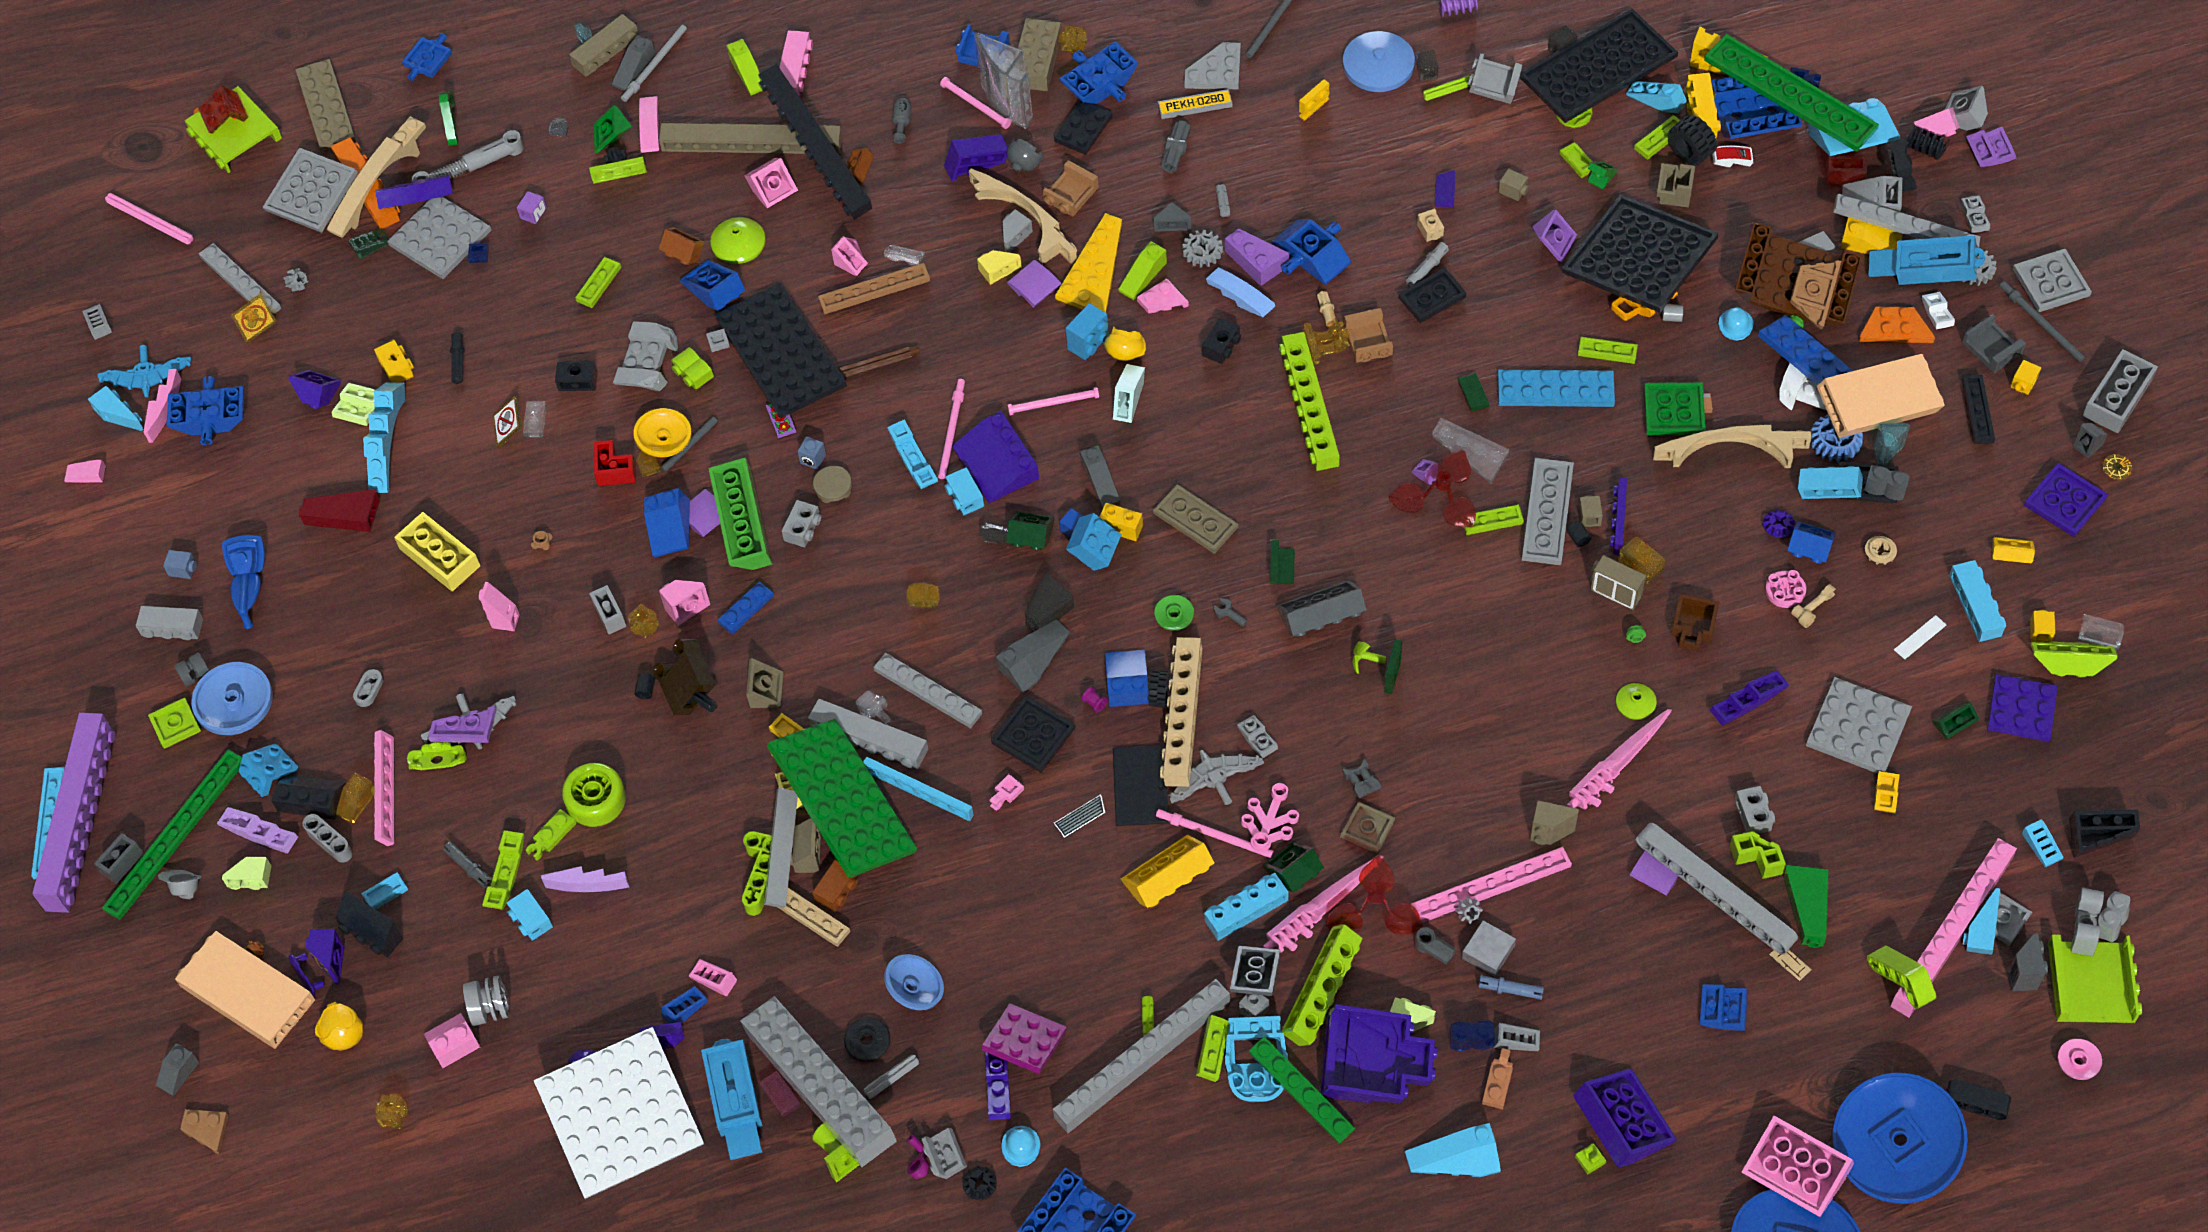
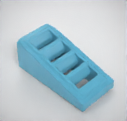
M2042 819L2024 828L2022 832L2023 837L2044 867L2050 866L2064 858ZM2046 845L2049 846L2048 848H2046V849H2044V850L2041 849L2042 847H2044V846H2046ZM2050 852H2053V853H2054V855H2052V856H2050V857H2048V858H2046V856H2045L2046 854H2048V853H2050Z

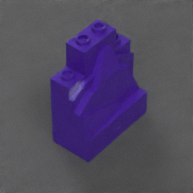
M1335 1004L1327 1016L1320 1093L1325 1098L1365 1103L1377 1101L1400 1104L1408 1096L1409 1087L1405 1085L1406 1083L1428 1086L1432 1080L1434 1081L1436 1069L1433 1067V1059L1437 1057V1047L1434 1046L1435 1040L1410 1036L1414 1030V1022H1411V1015Z

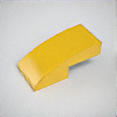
M1878 772L1874 810L1890 813L1896 812L1900 774Z

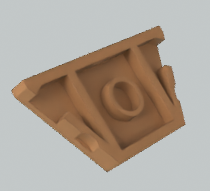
M1839 260L1827 264L1823 262L1815 265H1801L1797 273L1790 303L1819 329H1822L1825 324L1841 265Z

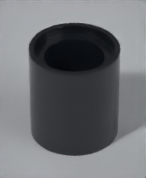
M1581 521L1574 522L1567 528V533L1576 547H1583L1592 539Z
M645 673L639 674L634 695L640 699H651L655 677Z

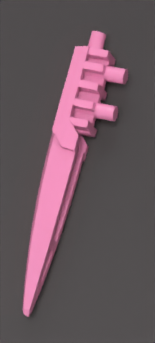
M1667 709L1627 739L1604 761L1599 762L1569 792L1571 801L1566 806L1571 808L1579 806L1584 810L1588 807L1587 804L1598 807L1601 804V800L1598 799L1600 796L1599 791H1606L1610 794L1614 791V786L1611 785L1613 783L1612 779H1615L1620 774V771L1646 745L1672 710Z
M1377 856L1331 885L1309 903L1298 907L1267 933L1269 941L1262 947L1267 949L1275 948L1280 950L1281 953L1284 951V946L1291 951L1296 950L1297 944L1293 941L1296 942L1298 940L1297 935L1301 934L1306 938H1310L1313 934L1310 930L1314 927L1313 923L1320 921L1324 914L1348 895L1378 865L1383 856Z

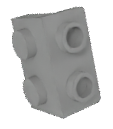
M947 1128L932 1138L926 1136L922 1138L923 1150L929 1157L931 1162L930 1168L935 1176L948 1179L967 1167L953 1129Z

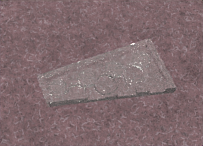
M1440 418L1432 432L1433 438L1490 484H1492L1510 453L1509 449L1443 418Z

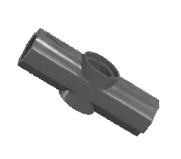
M1180 120L1176 122L1171 137L1167 139L1165 155L1161 166L1168 173L1177 171L1181 156L1185 155L1187 138L1191 130V126L1186 121Z

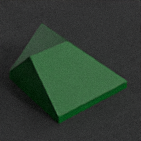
M615 105L593 124L595 153H599L632 127Z

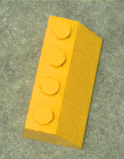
M1186 835L1122 877L1121 880L1139 904L1147 908L1153 907L1163 897L1173 894L1181 885L1190 883L1196 875L1209 870L1214 861L1203 842Z

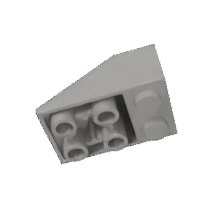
M1880 176L1843 184L1842 195L1900 212L1902 207V177Z

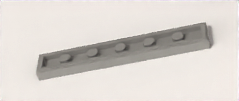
M778 788L776 792L764 905L785 908L798 799L794 790Z

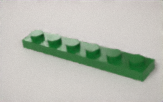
M1265 1036L1249 1050L1248 1053L1339 1145L1355 1130L1340 1112Z

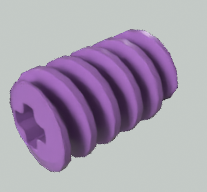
M1439 0L1441 17H1444V12L1451 16V11L1458 15V10H1461L1462 14H1465L1466 8L1469 13H1472L1473 7H1475L1476 11L1478 10L1477 0Z

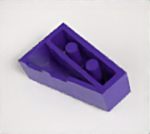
M1001 134L952 140L944 167L951 181H955L957 176L966 173L969 176L970 169L977 170L983 168V170L1005 163L1008 147Z

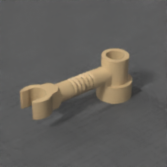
M1831 584L1827 585L1820 595L1802 608L1800 605L1794 607L1791 614L1799 620L1803 627H1809L1816 618L1811 611L1824 601L1831 599L1835 595L1833 591L1836 588Z

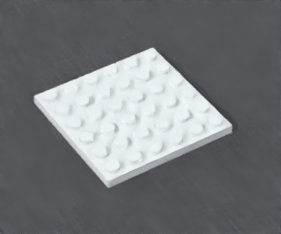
M653 1027L534 1080L585 1199L704 1145Z

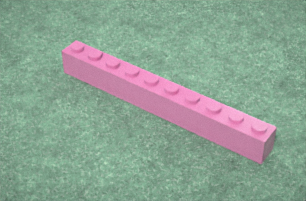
M1999 838L1917 961L1926 968L1931 982L1934 981L2014 857L2017 848ZM1901 986L1893 999L1891 1007L1910 1018L1915 1008L1910 1004L1905 989Z

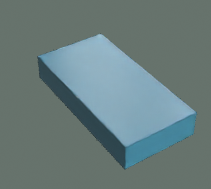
M398 872L361 894L367 904L376 910L408 891V888Z

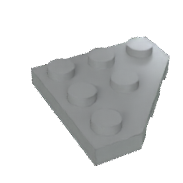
M1223 42L1185 70V88L1239 89L1241 43Z

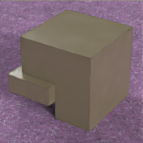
M1661 163L1656 196L1660 197L1659 204L1689 208L1695 166Z

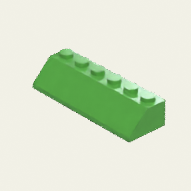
M746 458L708 468L729 565L751 570L772 565L752 471Z

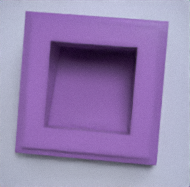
M1425 459L1411 471L1412 474L1429 485L1441 475L1438 464Z

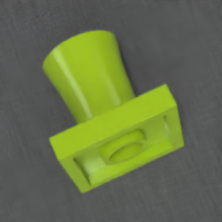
M824 1123L815 1131L813 1141L829 1154L824 1159L832 1178L836 1182L859 1166L857 1161Z

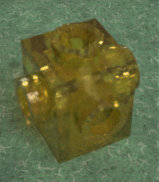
M1066 25L1063 32L1059 34L1061 50L1072 53L1078 50L1083 52L1087 44L1086 28Z
M642 603L627 616L631 626L630 630L638 636L640 634L645 639L650 634H653L659 626L657 614Z
M381 1095L380 1102H377L375 1108L376 1120L380 1127L402 1128L403 1119L408 1114V1105L400 1095Z

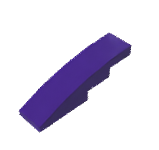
M448 175L413 180L412 183L376 189L375 193L378 208L383 209L453 194L450 176Z
M1776 670L1747 683L1744 689L1730 694L1727 700L1713 705L1710 712L1721 725H1725L1770 700L1788 688L1789 684Z

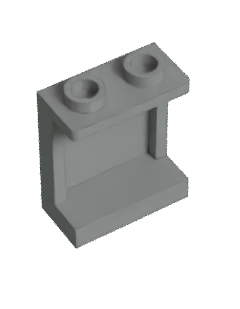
M1480 53L1479 59L1475 58L1472 69L1475 72L1474 75L1470 74L1468 85H1471L1469 92L1511 104L1522 64L1515 63L1514 67L1483 59L1484 54Z

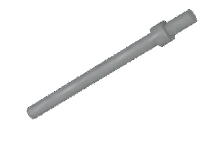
M681 25L636 80L628 85V89L621 96L624 102H627L633 93H637L643 81L687 30L686 26Z

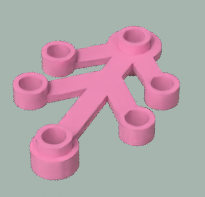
M1277 783L1272 787L1271 796L1273 800L1267 816L1260 806L1259 799L1250 798L1248 800V809L1255 813L1262 825L1260 832L1254 824V817L1252 815L1245 814L1242 816L1241 824L1243 827L1248 828L1251 833V846L1255 851L1265 852L1271 847V843L1280 839L1290 840L1293 836V829L1289 826H1284L1281 831L1269 834L1270 829L1285 823L1295 824L1299 820V813L1296 810H1290L1287 814L1275 818L1281 801H1284L1288 796V787L1285 784Z

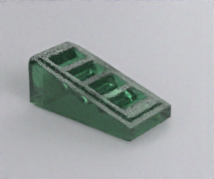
M381 228L348 240L360 260L386 246L390 238Z

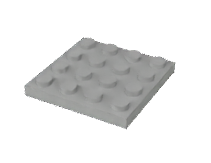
M299 148L262 208L267 212L322 233L359 172L352 167Z
M444 197L430 199L387 242L390 247L441 279H444L492 230L489 225Z
M1834 677L1806 746L1877 774L1879 771L1886 772L1912 706Z

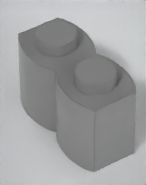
M2117 891L2109 896L2107 908L2100 913L2098 919V926H2100L2099 938L2109 942H2114L2118 938L2121 926L2129 917L2130 896Z

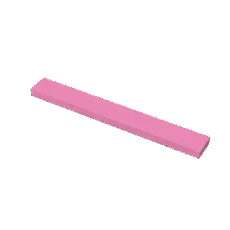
M1560 847L1411 903V909L1418 923L1421 924L1455 911L1458 908V901L1466 899V896L1470 897L1471 900L1476 898L1478 901H1482L1570 868L1572 863L1564 848Z

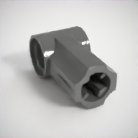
M1428 927L1418 930L1414 941L1416 950L1421 953H1428L1447 965L1455 954L1456 948L1435 936L1434 931ZM1420 938H1426L1429 942H1422Z

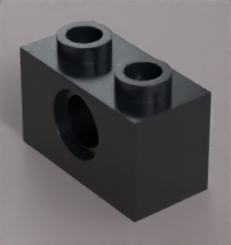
M1219 318L1202 344V356L1223 364L1225 359L1231 356L1234 345H1237L1241 339L1240 326Z
M587 360L580 362H557L555 383L558 391H596L598 371L595 362Z

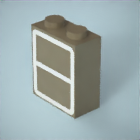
M1603 555L1600 561H1596L1591 571L1593 574L1590 578V582H1592L1591 591L1634 611L1643 595L1646 575Z

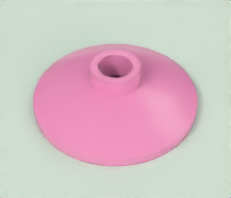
M2071 1039L2065 1042L2059 1049L2058 1063L2063 1072L2068 1076L2078 1080H2087L2097 1075L2100 1071L2102 1056L2098 1048L2091 1042L2084 1039ZM2075 1060H2080L2082 1064H2077Z

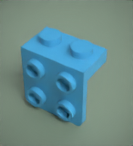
M272 744L243 754L238 772L261 797L269 795L273 780L297 772L298 766L277 744Z

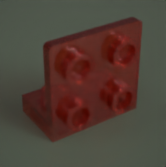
M222 85L198 108L206 128L211 134L229 117L243 122L248 118L238 93Z

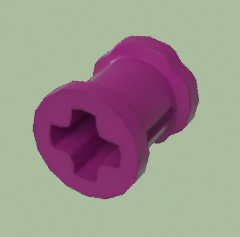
M1094 687L1088 688L1081 697V701L1091 705L1096 713L1102 711L1108 702V699L1101 697Z

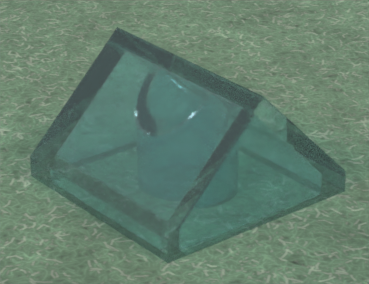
M1879 424L1874 442L1876 465H1886L1905 446L1910 424Z

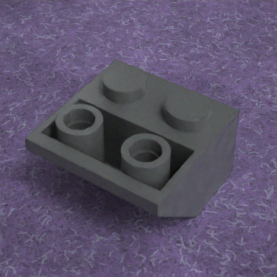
M2038 934L2031 936L2016 954L2010 966L2008 975L2011 991L2038 990L2041 982H2043L2044 975L2048 972L2047 962L2043 961L2042 956L2044 953L2043 942L2039 941Z

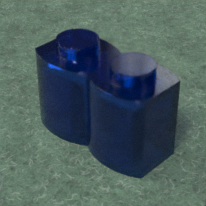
M1459 1021L1450 1026V1047L1453 1050L1465 1051L1471 1048L1487 1050L1494 1045L1493 1022L1477 1021L1472 1024Z

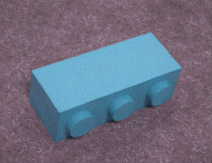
M1854 466L1840 468L1809 467L1807 469H1800L1798 490L1802 499L1861 497L1863 476L1860 468Z

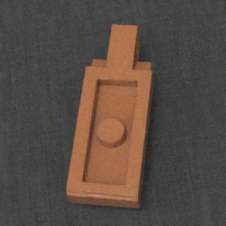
M1502 1048L1500 1058H1494L1491 1064L1482 1100L1483 1105L1499 1109L1504 1107L1513 1070V1063L1508 1062L1510 1050Z

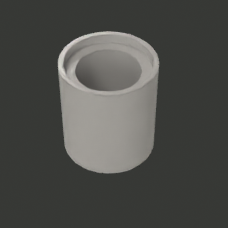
M1667 304L1662 311V321L1682 322L1683 305Z

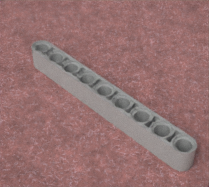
M1649 823L1636 837V842L1641 848L1779 954H1786L1798 940V936L1793 929L1656 824Z

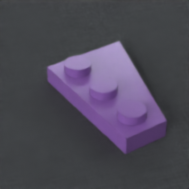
M492 706L482 712L475 710L471 711L469 715L461 717L455 715L434 720L429 732L430 742L488 743L497 710L495 706Z

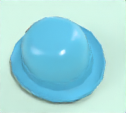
M1731 308L1719 317V329L1728 339L1742 340L1750 335L1753 330L1752 317L1742 308Z
M1016 1126L1008 1130L1003 1136L1001 1143L1005 1159L1010 1164L1018 1167L1028 1166L1035 1161L1041 1146L1037 1133L1026 1126Z

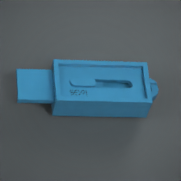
M1975 235L1897 241V249L1870 251L1868 275L1869 277L1897 275L1899 285L1976 280L1977 267L1984 264L1985 253L1977 247Z
M721 1039L716 1041L713 1047L703 1049L701 1052L717 1128L721 1137H726L730 1160H735L762 1153L757 1127L763 1125L743 1039L734 1042L729 1039Z

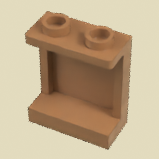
M1068 160L1064 164V173L1050 189L1044 188L1042 190L1043 201L1050 206L1053 205L1058 208L1062 213L1073 217L1099 188L1098 176Z
M1381 308L1344 316V328L1356 363L1393 355V343L1389 341L1383 323Z

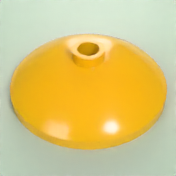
M660 408L651 410L642 415L634 427V440L637 446L644 453L654 457L673 456L681 452L691 439L689 421L683 414L672 409Z

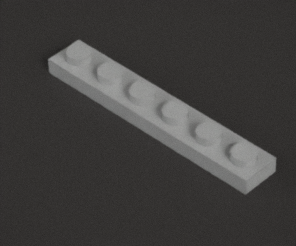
M214 243L199 253L200 258L250 304L261 298L271 316L282 309L276 300Z
M887 653L874 666V671L969 728H972L982 715V710Z

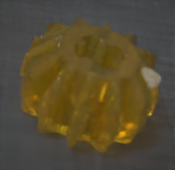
M920 582L909 585L906 593L908 604L926 609L937 606L940 600L939 588L933 584Z

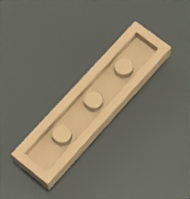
M788 888L786 907L779 909L838 947L850 933V928Z

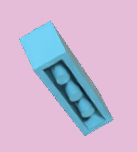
M1975 560L1953 565L1949 577L1978 641L1982 642L2002 637L2006 628V622L2004 617H2001L1999 614L1998 604L1991 596L1989 584L1985 583L1982 568L1978 567Z

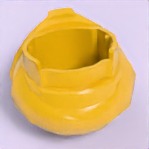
M1113 326L1112 333L1104 341L1107 353L1113 358L1122 361L1143 356L1146 351L1145 340L1141 333L1137 331L1127 332L1118 330Z
M333 1002L324 1009L315 1027V1035L329 1049L346 1050L359 1043L363 1036V1023L353 1009Z

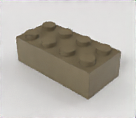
M1026 18L1011 73L1013 87L1048 91L1062 38L1061 22Z

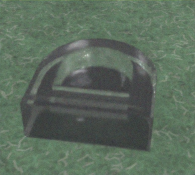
M564 118L553 119L549 125V135L567 136L569 130L567 120Z

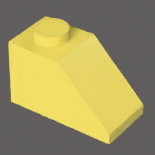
M993 250L977 259L978 269L990 285L1022 268L1019 254Z

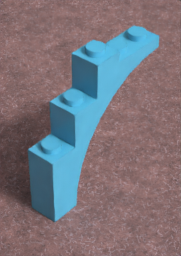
M386 382L374 391L375 410L369 414L370 433L363 438L364 457H367L368 489H375L377 493H388L390 491L389 462L391 441L398 412L405 402V383Z

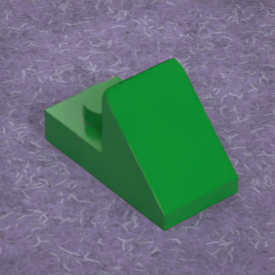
M1604 161L1591 162L1588 169L1592 173L1588 182L1604 189L1618 169Z

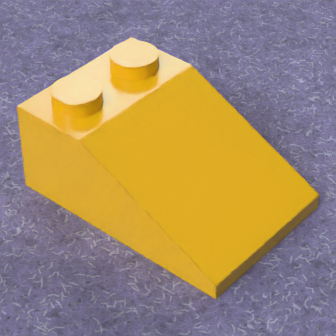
M1848 217L1841 249L1870 255V251L1897 249V241L1902 240L1903 233Z

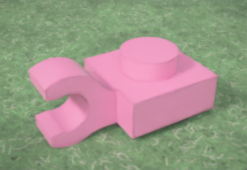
M1008 774L995 787L997 794L990 799L992 803L990 807L997 811L1005 800L1011 803L1024 790V786Z

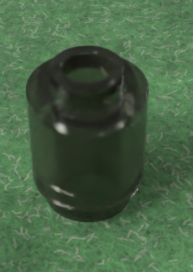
M986 522L985 525L981 526L980 537H983L982 541L1000 545L1001 543L1006 544L1008 528H1005L1004 525Z

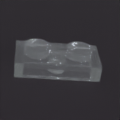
M890 245L884 250V257L890 258L891 261L901 260L906 261L909 265H918L925 259V252Z
M527 401L523 427L524 437H543L547 408L545 401Z

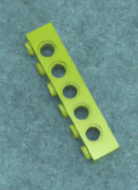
M1345 924L1332 927L1281 1031L1298 1046L1311 1045L1315 1041L1316 1033L1324 1023L1328 1009L1334 1003V996L1342 986V980L1346 972L1351 968V961L1360 949L1359 945L1363 938Z

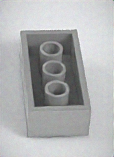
M2122 349L2087 403L2083 416L2119 433L2152 382L2158 366Z

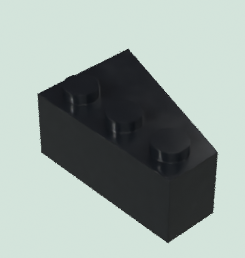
M2138 809L2074 811L2069 817L2074 858L2132 838L2140 831Z

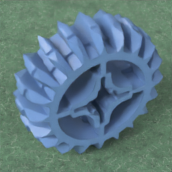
M1828 414L1825 418L1820 417L1818 422L1815 421L1810 431L1812 449H1816V455L1822 454V459L1825 457L1829 458V462L1833 459H1836L1837 463L1840 459L1846 462L1848 457L1852 459L1855 454L1859 453L1860 447L1863 444V433L1839 438Z

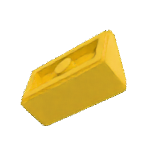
M1993 538L1992 557L1994 560L2022 563L2033 562L2035 554L2033 541Z

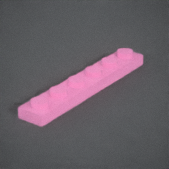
M379 730L375 732L374 836L375 840L390 846L394 844V737Z

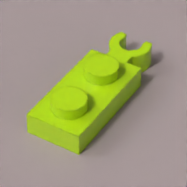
M560 809L533 837L536 843L530 844L526 848L527 854L530 855L531 852L537 851L534 854V859L536 861L539 860L543 855V851L550 852L577 824L576 821Z

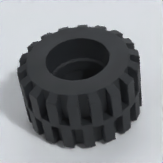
M1694 115L1685 116L1668 132L1669 144L1672 150L1682 161L1689 165H1700L1717 149V139L1712 129L1705 121Z

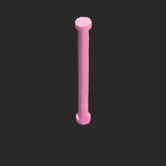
M944 77L941 80L940 86L948 88L1000 123L1004 129L1011 125L1009 118H1004L950 82L949 78Z
M1093 387V390L1017 405L1008 404L1009 415H1014L1013 413L1092 397L1097 399L1099 398L1098 388Z

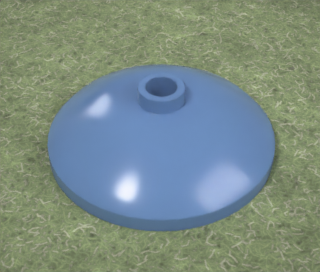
M911 954L899 955L893 958L885 969L884 981L888 992L898 1003L907 1008L927 1010L937 1005L943 996L944 983L940 973L929 961L922 957Z

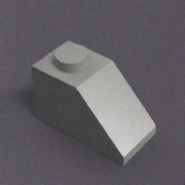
M1016 209L1011 214L1006 215L1003 220L1004 247L1007 253L1015 249L1033 232L1032 221Z

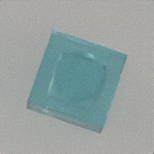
M581 23L574 26L577 38L582 43H585L592 37L588 27H584Z

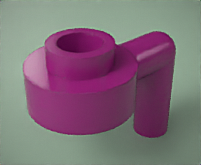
M910 1135L907 1138V1142L919 1154L910 1163L907 1172L914 1179L923 1178L929 1171V1162L926 1160L927 1155L923 1150L924 1144L914 1135Z

